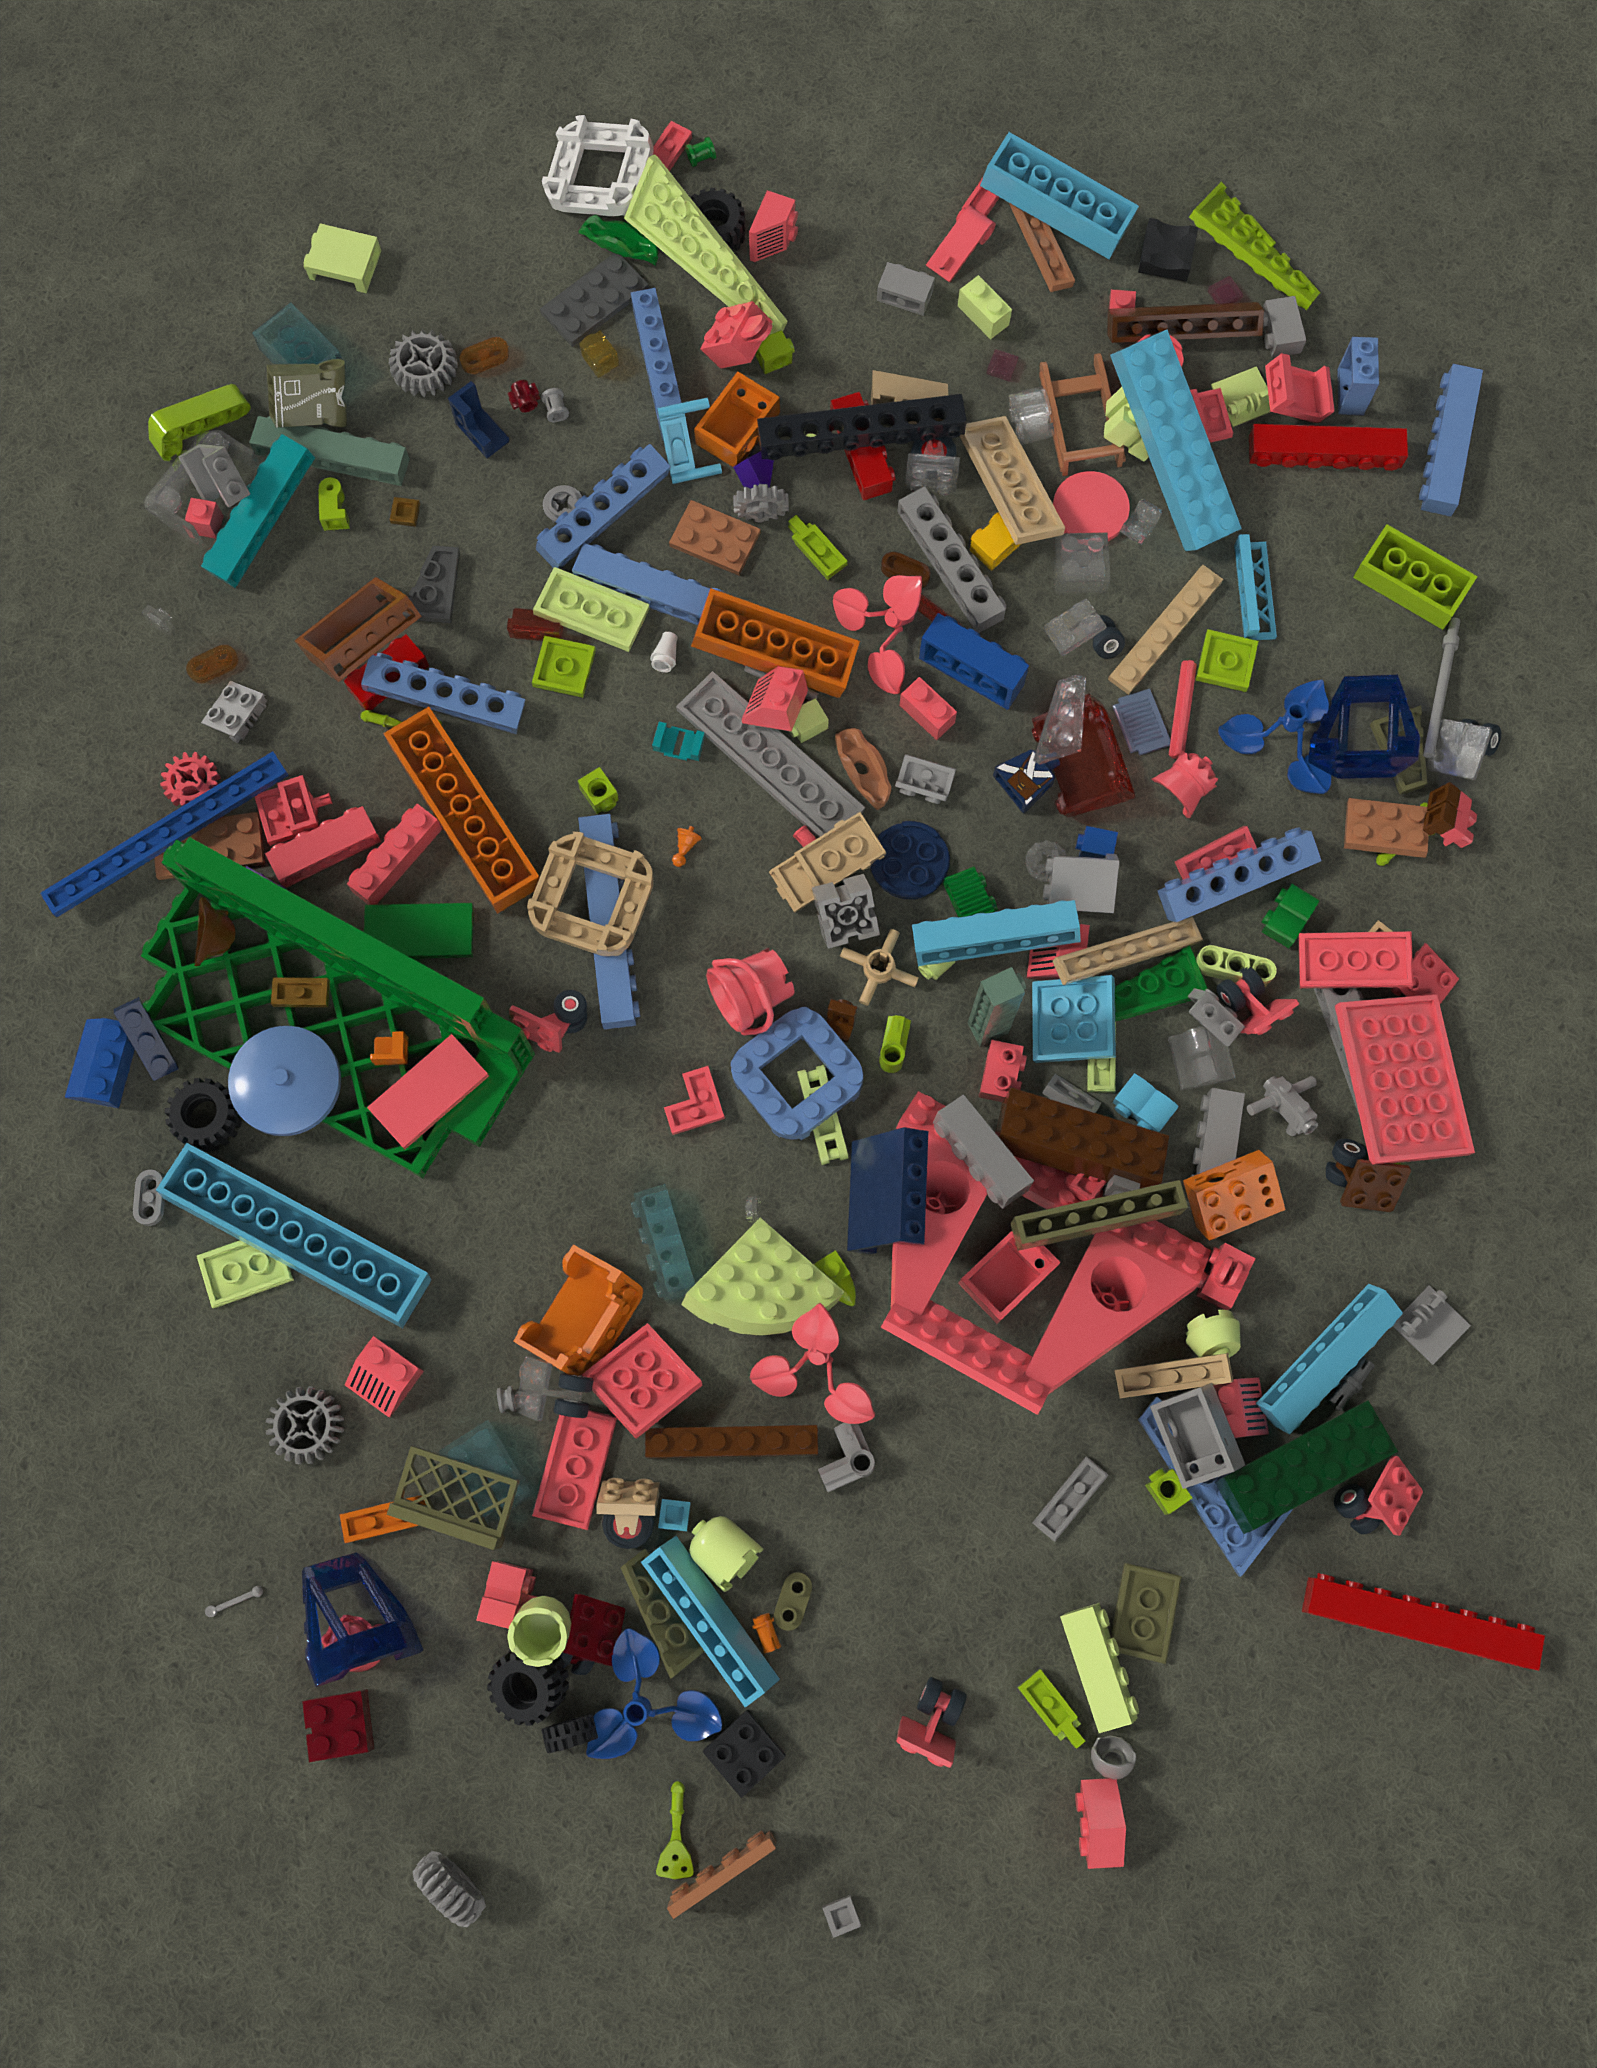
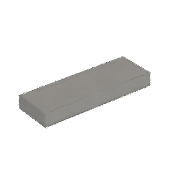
M1086 1456L1032 1524L1055 1542L1108 1477V1474Z

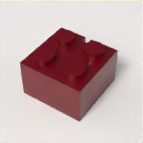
M368 1689L302 1701L305 1729L311 1728L312 1733L306 1735L309 1762L366 1753L375 1749Z

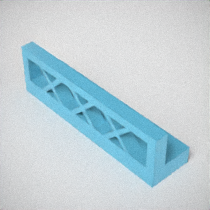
M1249 534L1239 535L1234 549L1244 638L1252 640L1276 639L1277 634L1266 542H1250ZM1260 549L1261 559L1255 564L1252 561L1251 550ZM1254 571L1264 576V582L1259 587L1255 585ZM1257 594L1266 600V607L1262 611L1257 608ZM1259 618L1269 624V632L1259 633Z

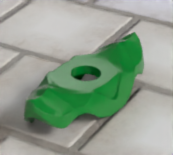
M595 214L590 216L578 231L579 234L585 235L601 248H605L623 257L647 261L655 266L657 264V246L628 223L616 220L606 221Z

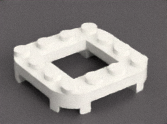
M585 115L576 116L577 121L568 124L565 128L559 127L556 132L558 144L548 177L543 176L542 185L553 209L562 212L625 216L648 157L652 156L654 152L650 135L641 126L640 122L635 119H631L629 125L587 122ZM584 149L625 152L617 183L612 182L611 188L574 185Z

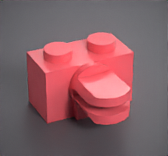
M1227 1243L1221 1245L1219 1249L1214 1247L1208 1259L1211 1266L1207 1273L1203 1272L1197 1286L1200 1289L1196 1296L1223 1310L1231 1309L1256 1258Z

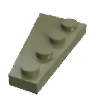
M644 1549L625 1563L621 1570L671 1679L701 1655L704 1650L641 1563L650 1555Z

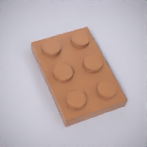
M691 500L669 542V546L739 576L761 533V529Z
M1349 798L1346 809L1344 848L1425 858L1428 853V834L1423 831L1426 812H1428L1427 807Z

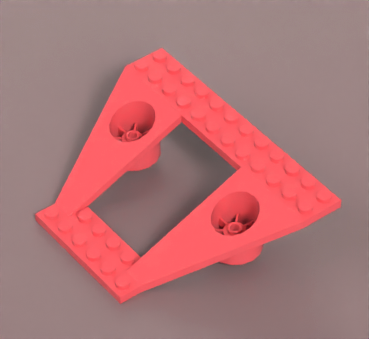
M918 1091L901 1117L896 1129L906 1127L929 1131L924 1245L902 1242L893 1244L891 1310L881 1328L1038 1415L1047 1395L1193 1292L1201 1280L1212 1250L1156 1220L1092 1234L1094 1236L1033 1357L1021 1349L1012 1346L994 1334L985 1331L969 1320L930 1300L987 1196V1189L980 1181H976L971 1176L966 1163L954 1155L949 1142L937 1134L933 1121L937 1112L944 1108L945 1105ZM1014 1156L1034 1180L1029 1191L1022 1195L1023 1197L1045 1209L1082 1202L1067 1190L1076 1175ZM1103 1190L1099 1192L1096 1198L1104 1197L1102 1196Z

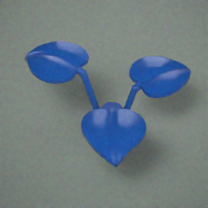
M1323 680L1311 681L1291 690L1284 700V708L1286 710L1284 717H1279L1278 721L1264 732H1262V722L1250 714L1237 715L1219 726L1218 732L1224 743L1234 751L1242 754H1253L1261 751L1264 746L1263 737H1267L1280 725H1283L1289 732L1297 731V758L1299 761L1292 762L1288 768L1287 776L1290 783L1296 789L1303 792L1317 794L1328 792L1331 786V772L1327 762L1318 754L1312 753L1305 758L1302 755L1304 723L1321 721L1329 710V702Z
M627 1628L621 1633L615 1643L612 1666L616 1676L621 1681L629 1682L636 1678L635 1690L632 1694L633 1699L625 1706L623 1714L615 1708H605L594 1715L598 1738L588 1742L586 1755L591 1758L610 1759L626 1754L633 1748L638 1735L634 1726L641 1725L649 1716L654 1717L663 1713L675 1712L671 1723L677 1736L686 1741H699L721 1731V1715L714 1702L707 1695L696 1690L682 1692L678 1697L677 1707L668 1706L652 1709L650 1701L639 1694L642 1683L641 1677H650L657 1671L660 1664V1653L651 1639L631 1628Z

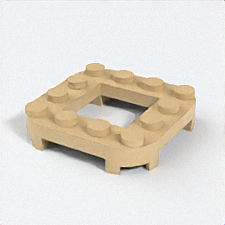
M573 832V834L553 841L549 847L550 853L533 897L528 900L527 909L533 927L547 938L601 956H620L634 939L653 888L654 877L649 862L644 858L643 854L636 850L632 853L587 838L581 832ZM576 864L625 880L610 921L605 926L558 911Z

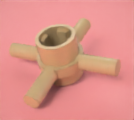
M890 929L882 949L874 950L868 956L846 947L841 952L840 957L863 966L864 974L868 979L859 999V1002L863 1005H869L878 984L886 983L891 978L915 987L918 982V977L896 968L895 960L891 953L900 933L894 929ZM879 961L885 963V972L880 973L879 970H872L871 967L872 965L877 966Z

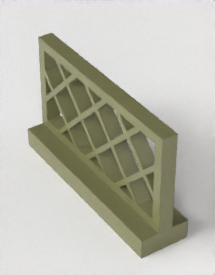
M411 1446L394 1502L390 1503L387 1515L491 1550H496L503 1546L506 1537L503 1536L520 1480ZM416 1455L426 1457L431 1467L418 1475L414 1467ZM434 1460L439 1461L441 1463L435 1465ZM448 1464L453 1467L457 1478L445 1484L438 1469ZM460 1469L466 1470L467 1472L462 1474ZM433 1472L440 1487L427 1494L420 1479ZM476 1473L479 1474L484 1486L471 1493L465 1477ZM487 1477L494 1479V1481L489 1483ZM460 1481L467 1496L453 1502L447 1487ZM413 1482L416 1483L422 1497L415 1501L403 1498L406 1487ZM498 1482L509 1484L510 1488L507 1497L498 1502L491 1486ZM486 1489L493 1505L480 1511L473 1496ZM442 1490L449 1505L438 1510L434 1508L429 1497ZM469 1499L475 1515L465 1519L460 1516L456 1505ZM424 1500L426 1505L420 1504L419 1502ZM505 1502L504 1508L502 1510L500 1505ZM496 1508L500 1517L497 1529L488 1526L483 1517V1514ZM451 1509L453 1514L447 1513L446 1511ZM478 1518L480 1523L474 1522L472 1520Z

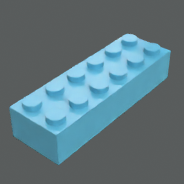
M1008 132L988 164L980 184L984 189L1107 259H1110L1139 207L1137 204Z

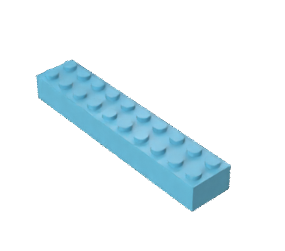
M186 1143L156 1189L163 1199L402 1329L431 1282V1278L426 1271Z

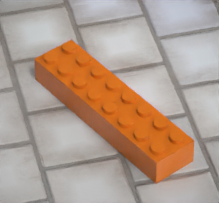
M431 708L423 709L383 733L391 749L434 816L438 819L441 827L497 914L534 892L540 879L538 873Z

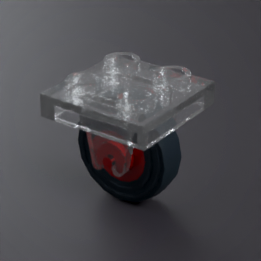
M941 437L931 441H914L911 453H908L905 490L915 492L925 486L928 492L943 496L955 495L960 458L957 457L956 445L951 438Z

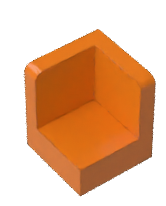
M404 1031L392 1032V1037H376L374 1039V1054H370L372 1063L374 1065L408 1064V1036Z

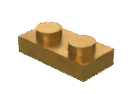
M273 978L271 1005L273 1007H328L330 980L328 978Z

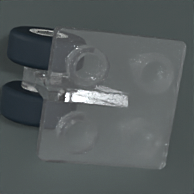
M1087 599L1076 603L1072 608L1053 618L1043 626L1044 631L1061 656L1070 653L1089 639H1093L1095 652L1104 659L1116 657L1125 646V638L1116 628L1111 618L1105 615H1098Z
M1442 719L1433 758L1428 759L1426 769L1475 780L1484 755H1493L1499 747L1501 741L1500 727L1492 723L1478 726V722L1472 719H1463L1460 722Z
M525 1356L519 1371L521 1379L519 1391L516 1392L514 1398L515 1411L536 1421H542L546 1397L554 1396L562 1397L555 1400L554 1412L556 1414L574 1418H586L589 1404L581 1400L583 1392L592 1391L593 1378L561 1373L558 1386L566 1390L550 1388L549 1381L552 1364L532 1356Z

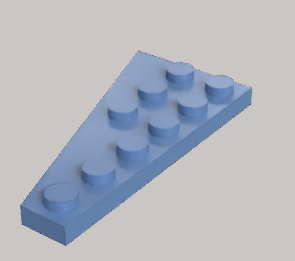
M1155 1397L1138 1420L1169 1469H1173L1176 1473L1150 1408L1151 1405L1162 1401ZM1168 1423V1428H1169V1430H1170V1433H1171L1172 1436H1173L1172 1429H1171V1427H1170V1425H1169V1423ZM1228 1474L1187 1487L1186 1489L1192 1496L1190 1502L1239 1577L1244 1574L1292 1511L1290 1510L1261 1527L1243 1534L1215 1484V1481Z

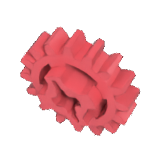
M183 752V759L179 760L178 757L174 756L173 760L175 763L173 765L165 764L169 771L161 773V776L166 781L161 782L160 785L166 790L164 795L171 799L175 806L179 804L184 806L217 786L216 780L221 779L216 771L217 767L213 762L210 763L207 756L204 755L200 758L199 754L194 752L192 757H189L186 752ZM206 774H207V781H206V784H205V783H204V778L206 777ZM184 778H186V779H188V780H189V779H190V780H195L197 783H195V782H193V781H192V782L186 781Z

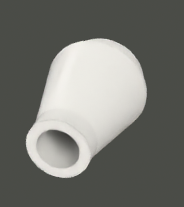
M672 632L663 633L660 642L650 657L651 665L655 670L670 672L676 665V643L678 639L676 634Z

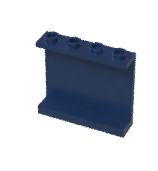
M903 1127L852 1141L847 1251L875 1254L877 1253V1247L901 1242L924 1245L929 1131Z

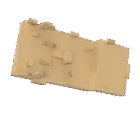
M861 812L846 821L842 819L834 825L835 828L794 853V856L769 871L778 886L776 888L783 900H787L794 913L814 901L812 887L831 882L836 886L843 879L849 878L860 870L865 871L871 867L875 860H881L885 857L886 851Z

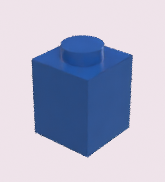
M1086 826L1084 833L1078 834L1075 849L1080 850L1079 857L1105 859L1106 854H1114L1118 832Z

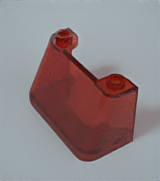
M1090 693L1032 718L1034 725L1032 734L1037 743L1041 742L1047 748L1048 754L1053 752L1060 761V765L1054 769L1061 790L1058 793V799L1055 801L1061 815L1073 817L1124 803L1135 798V791L1107 710Z

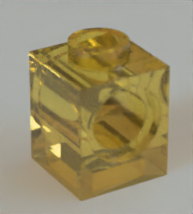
M601 330L586 336L579 343L581 356L598 378L619 366L617 352Z

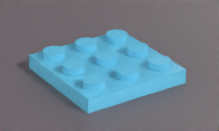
M1112 975L1089 977L1063 985L1060 979L1032 982L1033 1061L1035 1063L1116 1058L1115 978Z

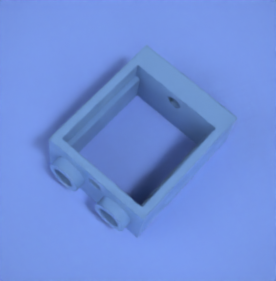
M1351 338L1337 369L1338 414L1364 415L1379 385L1378 338Z

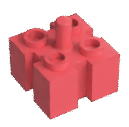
M492 1561L485 1594L482 1597L476 1621L509 1629L511 1622L523 1604L537 1597L529 1595L532 1594L536 1577L532 1576L533 1569L502 1561Z

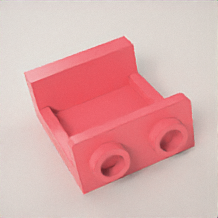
M1283 353L1265 366L1270 412L1313 423L1321 422L1334 412L1329 367L1323 366L1316 372L1291 366L1290 355Z

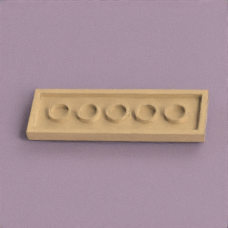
M1002 416L967 423L965 435H960V438L1015 544L1019 545L1063 535L1065 526L1007 417Z

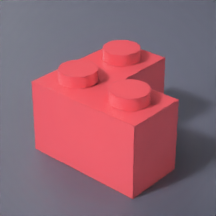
M1117 1779L1081 1780L1080 1793L1075 1794L1077 1812H1082L1083 1817L1080 1818L1082 1836L1079 1837L1080 1855L1086 1856L1088 1869L1124 1867L1126 1824Z

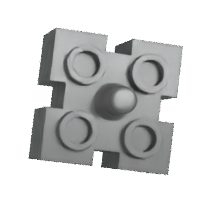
M864 874L843 879L844 885L835 887L833 882L812 887L815 906L819 913V925L827 948L849 943L848 937L857 935L859 940L880 935L877 917L873 910L874 902L871 888Z

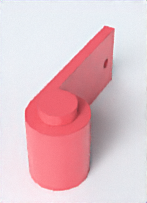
M969 206L967 209L963 208L956 218L957 222L926 264L929 269L949 283L978 243L983 245L995 229L996 223L972 206Z

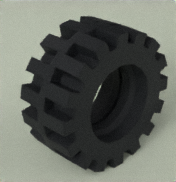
M592 1714L565 1720L541 1729L547 1753L562 1751L598 1738Z

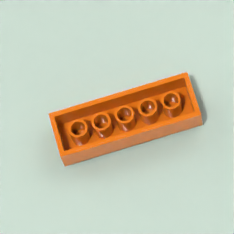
M710 588L691 647L765 673H769L778 666L803 670L808 688L840 698L846 689L860 641Z

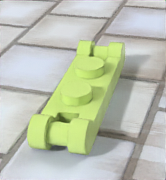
M824 1065L817 1066L816 1070L808 1072L806 1070L797 1071L804 1100L828 1082ZM819 1080L820 1086L810 1088L809 1082ZM836 1112L813 1130L821 1165L829 1164V1160L840 1158V1160L848 1159L845 1141ZM835 1140L837 1147L827 1150L825 1142Z

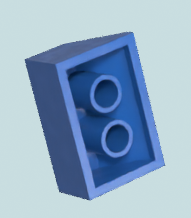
M107 1018L86 1020L65 1098L119 1109L135 1051L119 1021Z

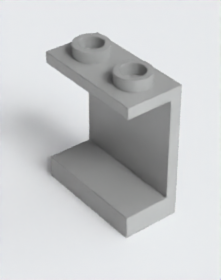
M198 444L178 456L202 500L214 501L222 496L226 506L231 507L250 495L225 447Z
M1052 850L1051 858L1046 859L1045 872L1050 874L1049 884H1044L1043 900H1047L1048 904L1062 900H1075L1077 911L1114 913L1119 869L1117 854H1106L1104 859L1059 856L1057 850Z

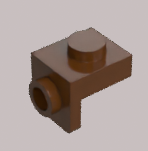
M831 999L826 1022L843 1042H849L856 1021L857 1006H853L851 1002L843 999L838 1001Z

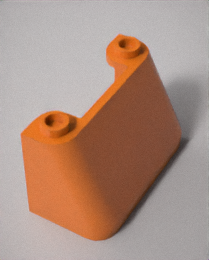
M573 1245L563 1258V1271L569 1277L540 1324L535 1321L523 1324L519 1328L513 1342L568 1375L579 1376L609 1354L639 1305L643 1296V1288L621 1270Z

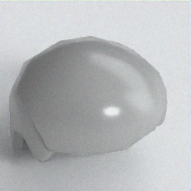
M1109 1735L1096 1739L1091 1750V1760L1095 1770L1102 1776L1113 1780L1122 1779L1133 1770L1136 1762V1753L1133 1751L1132 1746L1122 1737Z

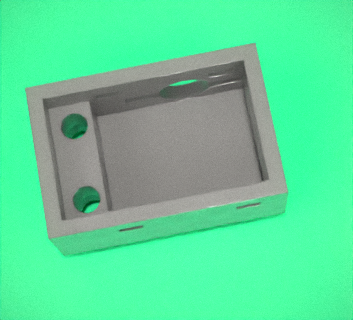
M1213 1383L1150 1406L1183 1489L1234 1472L1245 1466ZM1168 1423H1169V1425H1170V1427H1171V1429H1172L1173 1436H1172V1434L1170 1433V1430H1169V1428H1168Z

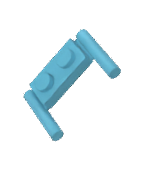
M708 397L657 408L667 461L671 466L672 484L722 474L720 463L695 468L685 413L710 408Z

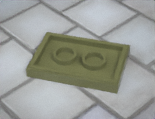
M1124 1563L1110 1635L1111 1638L1116 1640L1119 1653L1166 1664L1182 1576Z

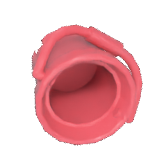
M769 948L741 960L733 958L713 960V967L707 970V982L719 1010L729 1025L735 1031L741 1032L743 1036L766 1032L773 1024V1007L794 995L792 981L785 984V975L788 974L787 968L774 950L769 951ZM767 1012V1019L763 1026L749 1028L753 1025L755 1019Z

